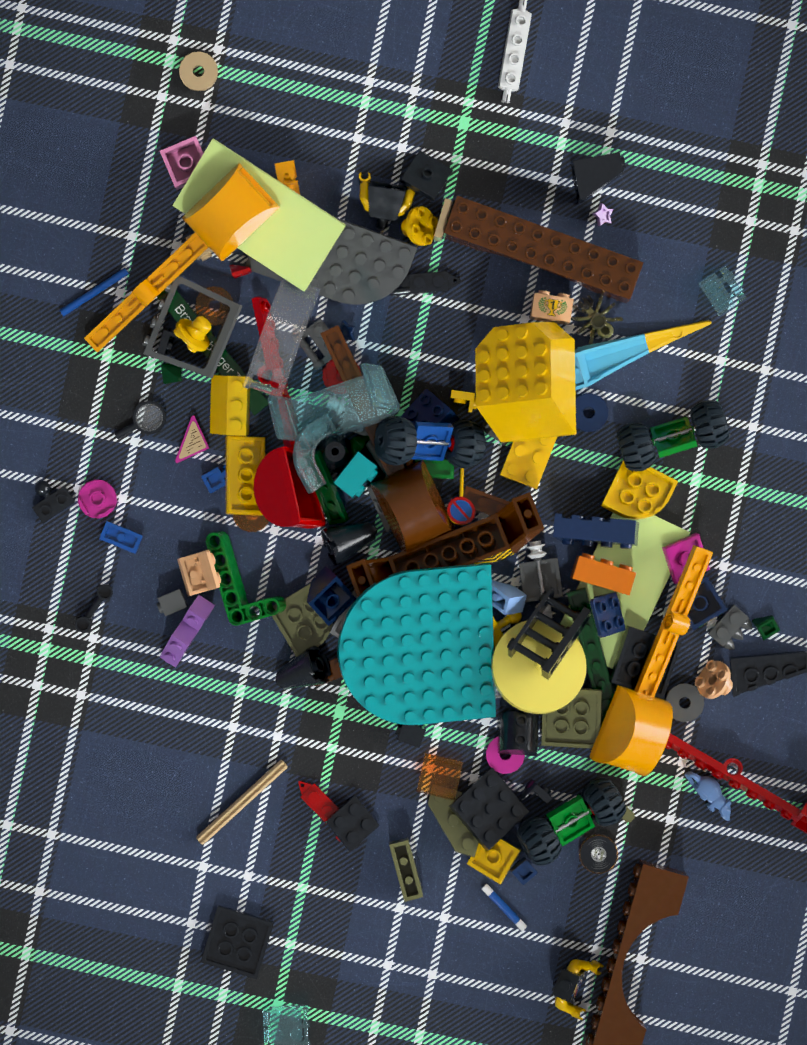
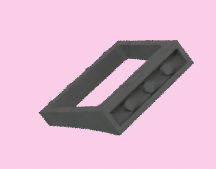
M178 276L165 289L168 293L165 299L161 298L157 309L160 312L157 317H153L149 327L152 328L150 336L146 334L142 345L145 348L142 354L213 378L243 306ZM180 284L226 305L228 308L203 368L156 353L152 349Z

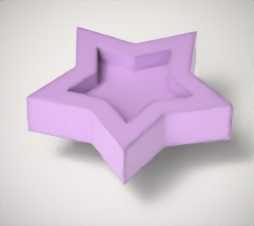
M600 203L598 211L592 213L597 218L598 226H601L603 223H612L610 215L613 209H607L603 203Z

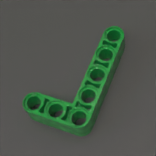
M217 531L207 536V549L215 557L214 567L221 578L219 589L228 620L232 625H242L273 616L286 609V601L281 596H274L249 604L228 534L224 531ZM216 536L220 539L219 545L215 541ZM221 555L225 557V564L221 561ZM227 574L230 575V577H231V582H228V581H227V579H226V575H227ZM232 593L236 594V601L232 599ZM273 601L277 604V610L272 607ZM255 606L259 608V615L255 613ZM238 611L242 614V620L237 616Z

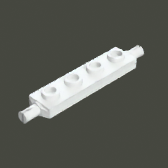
M519 0L518 9L511 10L498 88L504 91L501 101L503 103H510L511 92L518 91L532 15V13L526 11L527 0Z

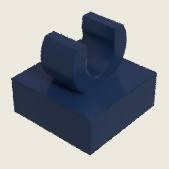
M525 857L521 860L519 859L510 868V871L522 885L538 874Z

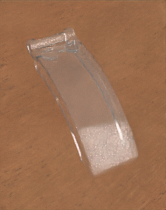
M282 279L260 335L244 381V388L249 389L250 387L273 395L275 399L281 400L305 330L315 308L320 288L309 285L304 292L286 279ZM256 375L279 383V387L276 389L253 381V376Z

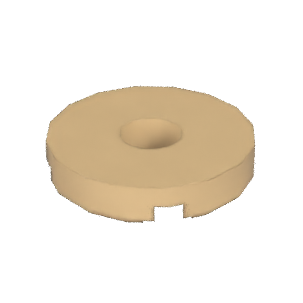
M192 52L185 56L180 64V78L183 84L190 90L205 91L216 82L218 66L215 60L207 53ZM198 66L204 69V74L200 77L193 74V70Z

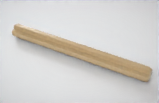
M283 760L277 762L196 837L199 843L205 844L288 767Z

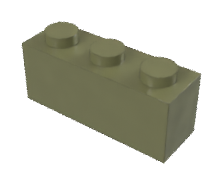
M408 837L389 842L404 902L423 897Z

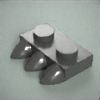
M733 604L708 634L722 647L734 650V642L731 637L743 640V633L740 627L752 630V623L749 617Z

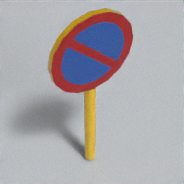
M460 468L459 497L452 499L446 509L449 519L458 525H466L475 517V506L469 499L463 497L464 468Z

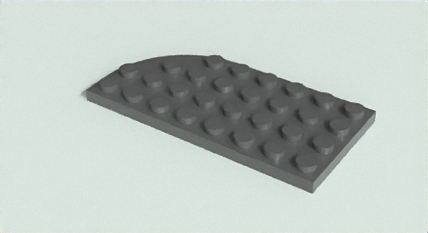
M336 218L346 226L306 291L352 305L368 304L388 296L405 279L418 246ZM248 256L245 267H250L251 271L295 286Z

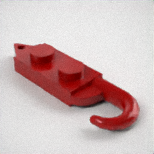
M298 781L301 791L300 798L324 822L339 809L315 783L310 784Z

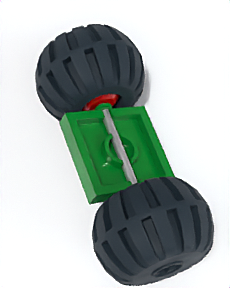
M714 400L701 401L690 411L693 426L690 425L688 417L680 418L651 427L650 430L653 438L650 437L648 428L644 424L629 423L617 432V440L626 468L631 471H644L651 467L656 461L653 445L656 446L660 458L697 447L695 433L700 446L703 448L712 449L724 445L730 438V432L721 404Z
M597 778L590 781L584 787L581 794L582 797L577 795L546 814L550 825L542 817L527 819L520 825L517 830V838L523 850L535 865L540 866L552 863L561 853V846L563 847L594 828L595 825L591 816L601 826H610L622 819L626 812V805L621 794L609 779Z

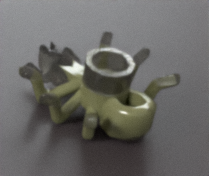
M600 294L595 311L592 309L593 299L590 295L587 296L590 303L586 298H582L584 303L578 301V305L582 310L576 305L574 306L578 312L588 313V316L571 317V321L590 320L576 332L580 334L591 325L592 331L589 345L593 344L595 330L598 336L603 339H608L612 336L613 327L606 321H623L622 317L606 318L604 316L616 305L615 303H612L604 311L598 313L604 294Z

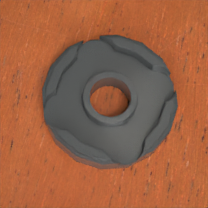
M688 683L677 684L666 695L665 700L672 705L673 718L677 721L691 722L698 718L703 711L704 697L694 685ZM683 697H687L690 700V705L687 708H681L679 705V701Z

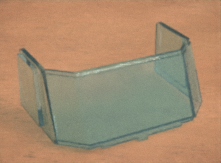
M368 363L361 364L363 376L308 395L291 398L268 396V404L277 438L300 442L325 439L332 436L338 437L356 431V433L364 431L363 428L395 415L400 411V404L382 366Z

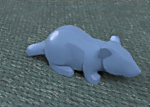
M690 771L686 772L685 777L700 798L708 801L706 806L709 810L714 812V808H717L722 818L729 821L731 801L723 796L718 781L709 776H699Z

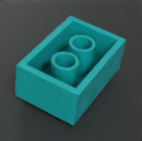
M357 452L335 480L334 484L353 499L355 496L359 498L366 489L364 487L365 483L368 480L372 482L378 474L376 471L377 466Z

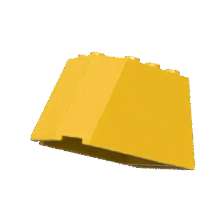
M530 322L493 327L475 348L476 407L500 442L576 435L575 339L555 322Z

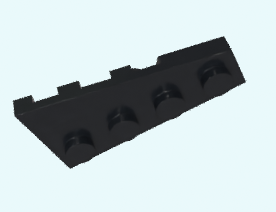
M807 651L730 657L733 697L747 691L756 690L765 685L774 684L783 679L807 673Z

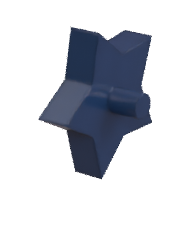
M343 320L340 330L345 340L354 341L353 331L356 326H349Z

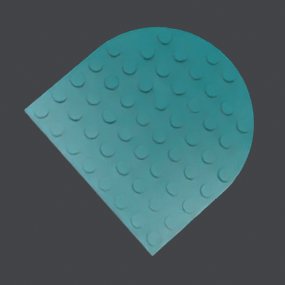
M490 563L401 571L389 575V577L378 583L375 582L356 599L347 612L342 630L339 633L338 663L341 675L349 691L366 710L386 721L404 725H422L496 717L495 684L491 670L494 638Z

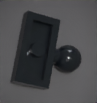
M39 481L35 485V492L45 499L33 506L32 509L43 524L76 502L65 485L52 494L50 493L51 488L48 482Z

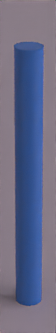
M123 268L59 311L64 317L129 274L126 268Z

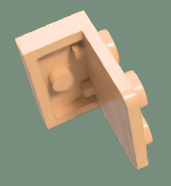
M209 550L177 559L188 597L220 588L221 578L214 567L215 557Z

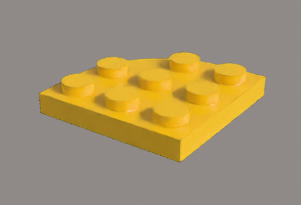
M623 460L601 506L624 518L637 520L649 518L665 507L678 481L652 467L644 471L628 470Z

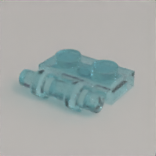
M726 266L719 269L723 275L720 279L713 273L698 283V286L718 316L736 306L732 300L735 296L740 302L746 299L742 286L739 287L733 278L734 274L732 271L729 272ZM726 281L732 289V292L729 294L723 286V283Z

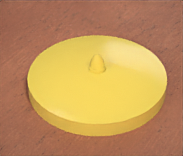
M537 620L532 628L555 643H560L563 638L561 633ZM523 621L511 627L501 637L494 649L491 662L494 684L501 696L509 704L521 711L532 714H546L565 707L576 697L584 683L586 658L583 648L578 639H576L548 680L542 676L541 665L517 651L512 658L508 656L507 645L512 638L517 637L527 622ZM528 635L521 644L543 658L547 657L549 659L552 655L551 649Z

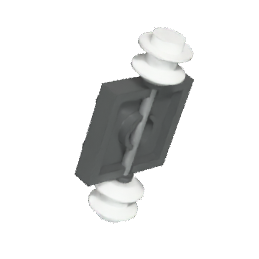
M541 541L529 542L530 546L526 548H529L531 553L527 556L534 559V561L519 563L522 591L527 595L525 602L539 600L544 591L548 592L550 587L554 588L553 598L563 597L558 558L542 560L540 557H544L547 552L542 551V547L545 544H541ZM548 604L543 614L553 618L552 614H556V612L551 611L552 606Z

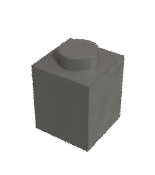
M181 589L159 597V602L156 603L161 614L164 613L165 616L188 607Z

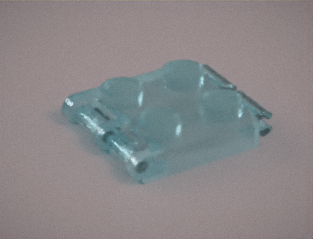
M309 1005L270 1006L268 1011H263V1026H270V1028H264V1043H271V1045H311L310 1040H308V1027H310V1023L307 1022ZM301 1010H303V1020H304V1023H302V1013H301ZM302 1028H304V1040L302 1037Z

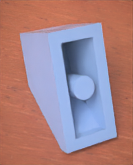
M492 580V606L503 615L523 612L527 595L516 586Z

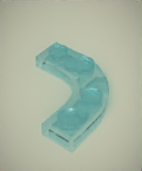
M328 413L323 414L306 425L300 431L294 443V466L308 494L326 484L315 461V449L322 439L337 430Z

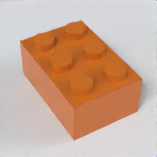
M586 553L576 556L570 578L630 595L636 572L632 571L633 567L623 564L616 567L613 566V561L602 558L599 562L594 560L595 556Z

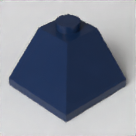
M325 566L311 580L307 603L330 626L357 598Z

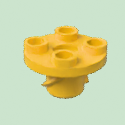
M414 207L408 213L407 218L402 221L401 231L417 246L430 245L434 239L438 219L426 207Z
M203 316L196 317L194 321L183 318L176 323L174 334L187 344V348L191 352H202L209 347V339L206 334L212 327L209 320Z

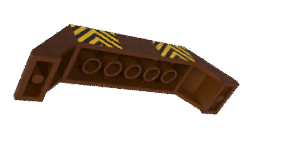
M528 492L513 498L508 505L494 515L419 544L407 550V552L402 551L387 558L362 559L346 567L357 597H359L375 582L378 583L389 577V575L401 571L483 563L492 564L514 555L545 528L532 495Z

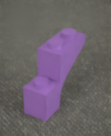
M198 595L179 626L171 635L160 658L177 667L215 605Z

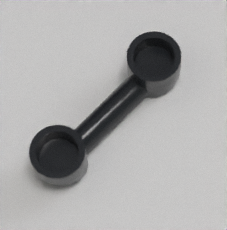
M100 585L97 589V597L84 616H79L76 619L75 627L79 632H87L90 629V619L103 600H108L112 597L113 590L110 585Z

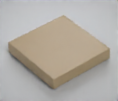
M447 198L444 200L434 235V240L438 242L442 241L452 206V200Z

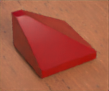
M229 265L233 278L252 272L250 267Z

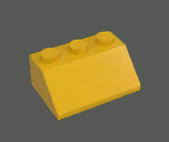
M214 375L211 378V434L249 435L251 376Z

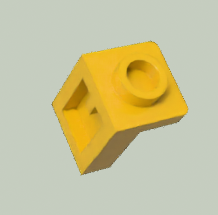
M451 390L450 398H453L455 403L465 404L466 400L469 401L468 413H472L473 409H477L475 393Z

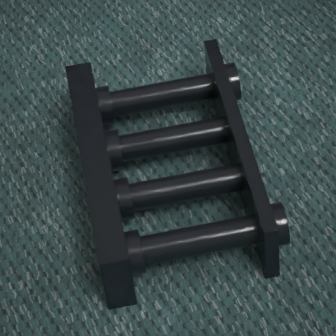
M550 587L548 592L544 591L542 593L537 608L517 637L512 638L507 645L509 657L512 658L516 651L541 665L542 676L548 680L591 618V610L585 606L581 612H576L554 599V588ZM548 604L571 617L572 621H574L571 627H565L544 615L543 612ZM537 620L561 633L563 638L560 643H555L533 630L532 628ZM527 635L551 649L552 655L549 659L547 657L543 658L521 645Z

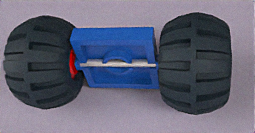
M392 416L382 420L377 426L374 447L379 459L390 465L405 464L411 459L443 461L445 457L455 467L470 468L480 463L483 459L486 449V437L482 427L470 420H459L452 424L415 422L414 426L406 418Z

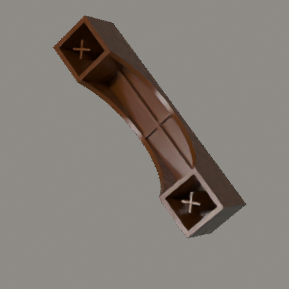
M460 196L456 197L443 234V238L478 251L501 255L541 268L571 280L592 292L626 304L632 297L644 263Z
M641 859L639 864L635 863L633 869L634 882H630L628 887L629 900L625 901L622 912L624 913V918L619 920L617 926L619 936L618 939H614L612 944L614 954L612 958L609 957L606 969H608L607 977L604 976L601 988H603L602 996L599 995L597 998L596 1007L598 1011L597 1015L593 1014L592 1033L587 1034L586 1045L643 1044L646 1027L626 1003L622 988L623 965L631 945L641 932L663 918L679 914L689 878L684 871Z

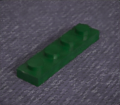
M321 451L303 453L301 460L329 525L346 522L349 517Z

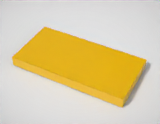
M226 436V514L263 516L254 496V478L260 462L265 457V437Z

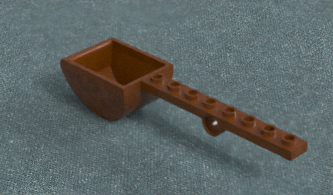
M337 325L320 334L374 446L375 431L383 419ZM380 460L387 476L370 483V486L401 552H407V550L456 530L453 522L447 516L446 507L424 460H419L406 467L404 464L396 466L386 464Z

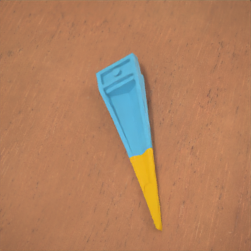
M707 320L577 347L578 349L575 350V390L588 387L646 354L704 328L712 322Z

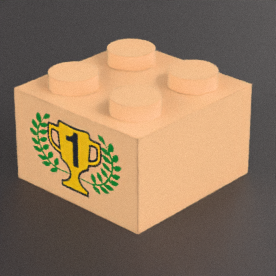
M539 290L538 293L533 295L529 319L568 325L571 321L574 299L569 298V294L558 293L557 296L550 295L549 291Z

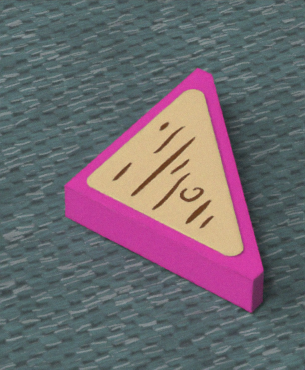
M192 416L175 460L176 463L209 449L195 416Z

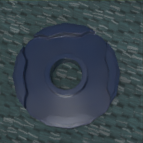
M585 393L576 398V428L583 432H594L600 429L608 418L606 402L600 396L593 393ZM586 407H591L594 410L592 418L584 416L583 411Z

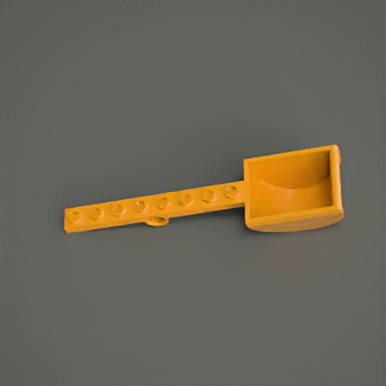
M238 163L182 217L195 233L147 279L141 282L84 339L98 353L203 252L210 248L221 261H224L280 206Z
M693 545L635 690L617 686L591 750V760L626 769L641 776H647L660 760L669 738L673 709L668 701L655 697V694L679 635H685L689 629L690 619L687 615L713 552Z

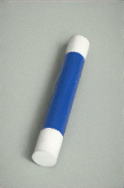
M488 884L481 888L521 931L527 927Z

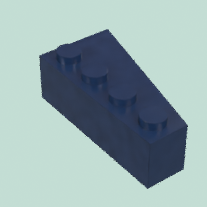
M555 513L553 537L562 541L563 545H574V542H581V546L593 547V543L601 544L600 547L604 548L620 545L622 549H632V546L638 545L639 522L636 520L613 518L605 520V518L589 517V519H586V517L579 515L565 518L562 514Z

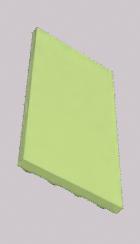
M212 139L173 206L186 214L240 163L280 208L254 231L238 249L305 292L346 225L217 140Z
M612 513L610 518L636 520L639 522L638 545L632 546V549H622L620 545L604 548L600 547L601 544H597L592 556H595L594 560L599 562L601 558L613 561V566L619 567L620 564L633 567L632 571L636 572L631 593L626 595L582 581L579 582L577 589L586 587L589 601L594 599L595 596L616 592L625 628L630 626L644 631L670 576L662 547L689 536L690 532L655 515L637 520L624 518ZM564 614L560 624L565 627H571L574 621H572L571 617ZM625 630L600 638L607 667L613 669Z

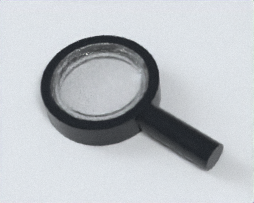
M154 401L142 402L134 410L133 423L114 432L117 439H120L136 429L145 434L158 433L166 424V412L160 404Z

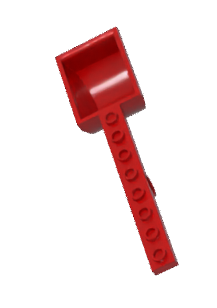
M255 297L251 300L266 365L260 367L258 371V379L263 384L271 385L284 443L283 447L272 450L260 462L254 478L255 500L262 515L269 522L277 526L307 529L323 527L326 523L323 509L301 460L302 454L310 451L300 448L299 443L301 440L295 426L296 417L291 408L292 399L287 390L288 381L283 373L284 364L279 355V342L274 333L275 324L270 315L271 306L266 298ZM272 371V378L269 379V374Z
M671 733L669 734L665 746L666 749L670 750L672 748L677 751V755L686 760L689 758L695 762L694 765L703 770L706 768L712 772L711 774L715 778L720 780L723 778L729 782L728 784L732 788L737 790L740 788L746 792L745 794L749 798L754 800L757 798L763 802L766 808L779 811L783 818L787 820L792 819L791 825L807 833V803L799 809L742 776L743 766L738 759L730 758L722 764ZM727 766H733L736 769V773L730 774L727 771Z

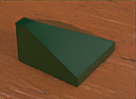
M172 364L161 365L163 384L183 381L181 367Z
M368 435L352 438V458H354L357 452L360 453L370 440Z
M772 615L752 620L763 640L780 631Z

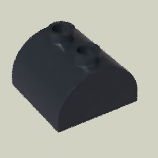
M523 711L501 713L499 719L498 753L537 756L539 716Z

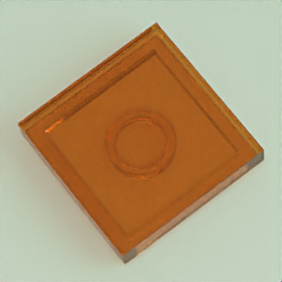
M425 753L416 792L455 801L463 762Z

